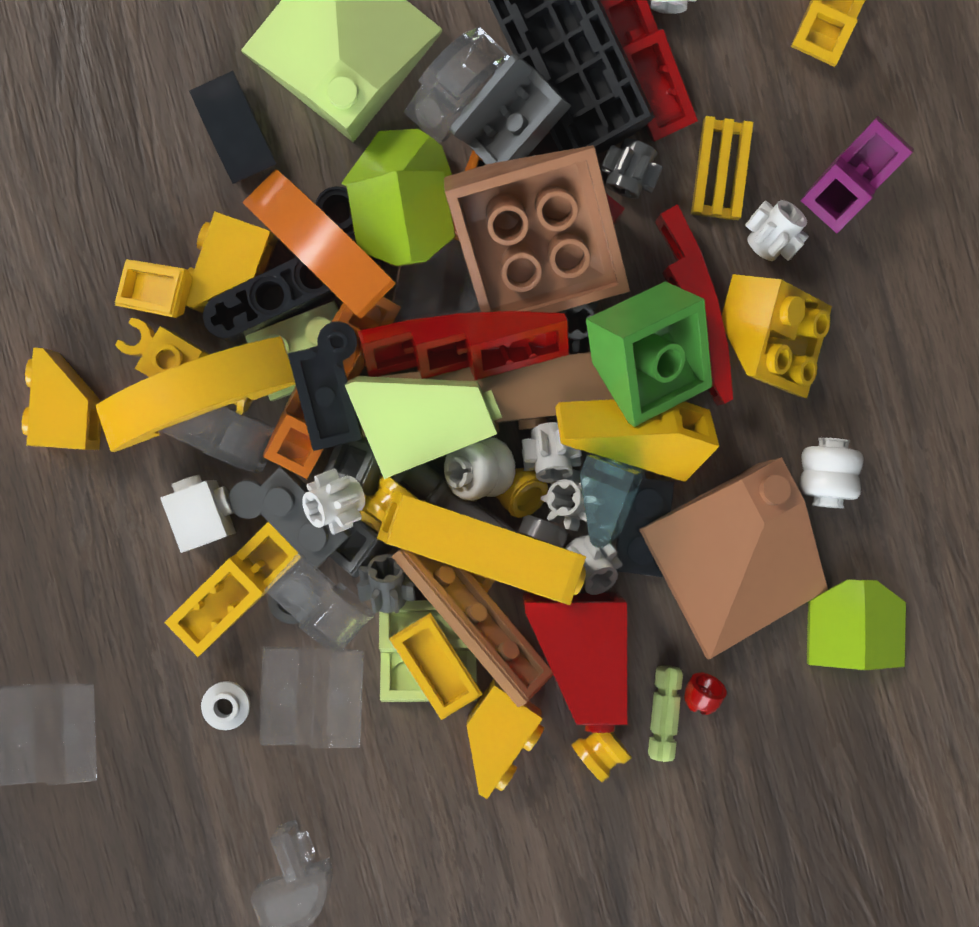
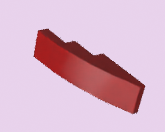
M600 0L655 115V118L645 125L651 140L655 142L697 122L696 114L664 30L658 29L648 1Z
M677 204L661 213L655 221L677 260L669 265L662 274L668 283L705 300L713 387L707 390L717 406L723 405L733 400L729 347L720 306L702 252Z
M528 311L457 313L411 319L358 331L364 363L369 377H379L417 366L421 379H426L470 367L474 380H479L569 355L568 320L564 313Z

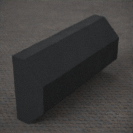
M488 0L512 53L517 54L538 70L571 105L550 130L559 151L593 145L596 154H599L609 149L610 145H616L636 134L655 118L600 0Z

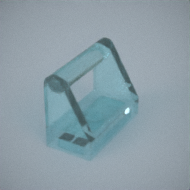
M595 454L587 455L580 472V480L589 538L593 546L603 548L621 535L645 474V469Z

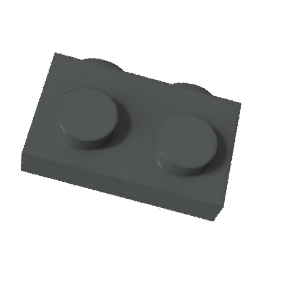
M514 53L496 69L487 84L463 108L459 117L450 126V131L455 137L468 144L486 165L524 158L532 152L571 105L538 70Z

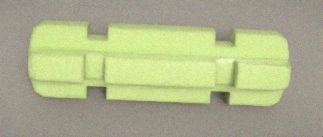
M658 666L655 673L654 685L658 687V692L653 694L650 730H652L654 735L649 737L648 754L651 759L656 761H673L676 754L677 742H675L673 736L677 735L681 697L677 694V690L682 689L683 673L680 668L674 666Z

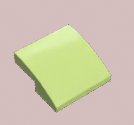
M428 600L406 601L405 605L399 610V613H383L379 611L381 702H429L389 638L430 612L477 684V658Z

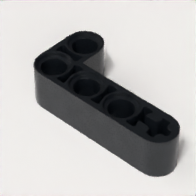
M338 186L327 188L319 194L315 204L328 216V211L334 204L339 202L349 204L347 189ZM350 215L345 222L337 225L356 243L352 217ZM296 257L213 297L204 308L203 320L205 327L210 333L225 341L236 343L246 340L245 336L292 318L336 297V295L326 285L317 289L308 288L305 278L310 269ZM372 257V260L382 269L384 262ZM274 286L282 287L284 301L277 309L266 310L262 302L266 290ZM251 306L254 312L258 314V318L255 319V316L244 311L250 309ZM228 308L236 313H242L233 318L235 327L232 329L221 324V322L227 319L225 311Z

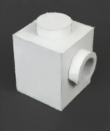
M195 475L173 483L174 493L161 497L181 553L236 533L230 518V514L234 512L230 508L229 492L225 486L219 488L217 480L202 482L200 475Z

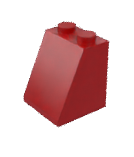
M523 592L525 614L576 725H585V731L592 733H610L615 731V725H628L627 602L618 592H603L597 595L579 592L577 595H573L571 604L567 605L531 592Z

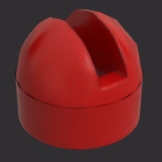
M698 672L692 675L686 686L684 694L685 703L690 711L697 712L700 710L702 715H709L721 706L727 695V690L724 684L716 677Z

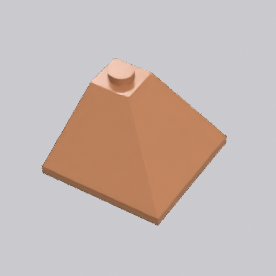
M593 145L491 163L444 177L446 198L481 312L528 311L556 313L630 292Z
M782 457L752 466L639 529L707 659L715 657L828 590L805 500Z

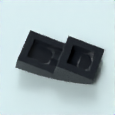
M233 70L189 90L205 128L233 184L276 165L272 151Z

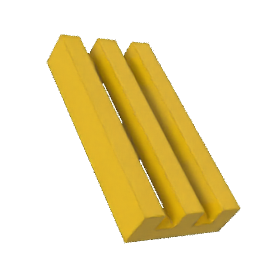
M705 116L702 125L691 210L692 215L739 220L741 218L754 122L743 121V123L734 122V119L715 120V117ZM713 132H721L712 206L704 205ZM736 134L739 135L730 208H723L732 135Z

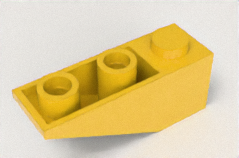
M614 399L559 402L555 406L561 444L684 482L719 447L710 410L685 401L636 427L627 422Z

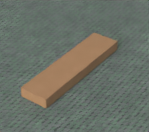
M400 549L391 556L517 707L526 704L553 676L551 668L469 571L404 549Z

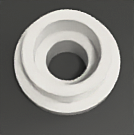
M230 681L216 683L203 696L201 703L203 717L208 724L219 730L237 728L249 715L250 698L245 689L237 683ZM219 699H227L232 703L233 711L231 714L225 715L218 710L217 702Z

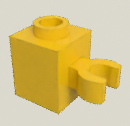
M131 318L128 323L140 331V342L131 346L129 343L117 340L115 344L125 354L136 357L142 356L135 369L148 377L210 355L209 352L176 332L160 326L157 332L154 333L153 328L148 323L136 318Z

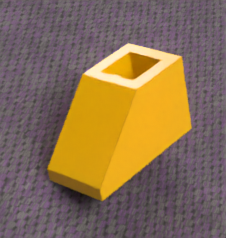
M214 211L211 223L205 222L198 235L197 249L201 251L195 268L190 267L188 269L193 279L186 306L203 313L206 304L213 297L267 272L278 238L269 230Z
M33 348L32 359L28 360L25 368L26 385L30 387L29 407L24 409L22 415V431L27 436L26 446L100 450L101 421L95 405L100 403L101 400L59 352L44 348Z
M495 679L491 681L467 716L466 725L478 792L486 799H488L495 788L499 791L504 790L517 769L512 764L522 748L529 752L535 746L545 728L540 725L543 719L540 708L530 701L517 707Z

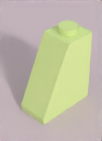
M357 376L345 384L384 479L496 435L497 428L494 421L502 418L492 390L483 393L478 381Z

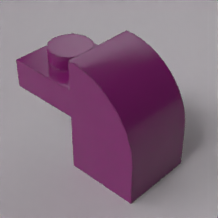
M877 116L821 174L805 193L801 202L835 233H838L873 198L876 189L913 153L914 148Z

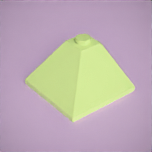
M281 0L241 51L335 129L354 142L441 35L443 30L407 0Z

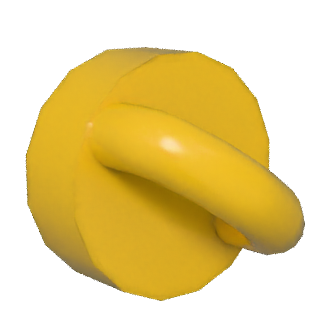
M516 468L512 485L505 493L496 497L512 516L520 518L533 514L544 503L541 500V496L547 495L548 484L539 481L534 470L525 471L524 468Z

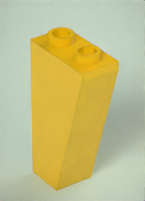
M394 491L392 492L377 536L378 540L386 544L567 605L571 604L573 595H577L580 592L586 577V569L583 566L586 559L584 555Z

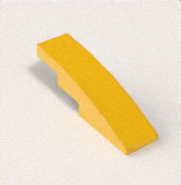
M267 522L164 623L199 657L303 557Z

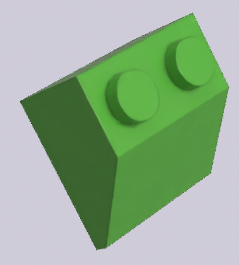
M665 281L586 318L592 363L627 422L632 426L636 427L713 387L704 298Z

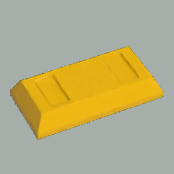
M126 259L115 306L177 318L184 314L193 278L189 270L184 268Z
M431 612L389 638L441 720L483 695Z

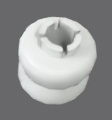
M489 437L447 454L444 462V475L452 492L463 500L475 501L484 496L496 497L505 493L512 485L515 477V461L511 450L504 442L497 438Z
M818 438L819 446L806 447L802 452L801 457L804 471L799 481V490L803 495L814 497L812 506L843 509L844 499H857L861 493L859 474L863 467V454L858 450L848 449L850 440Z

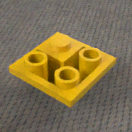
M733 274L722 312V320L725 332L746 374L795 396L808 397L810 386L817 375V360L822 342L830 328L832 306L782 279Z

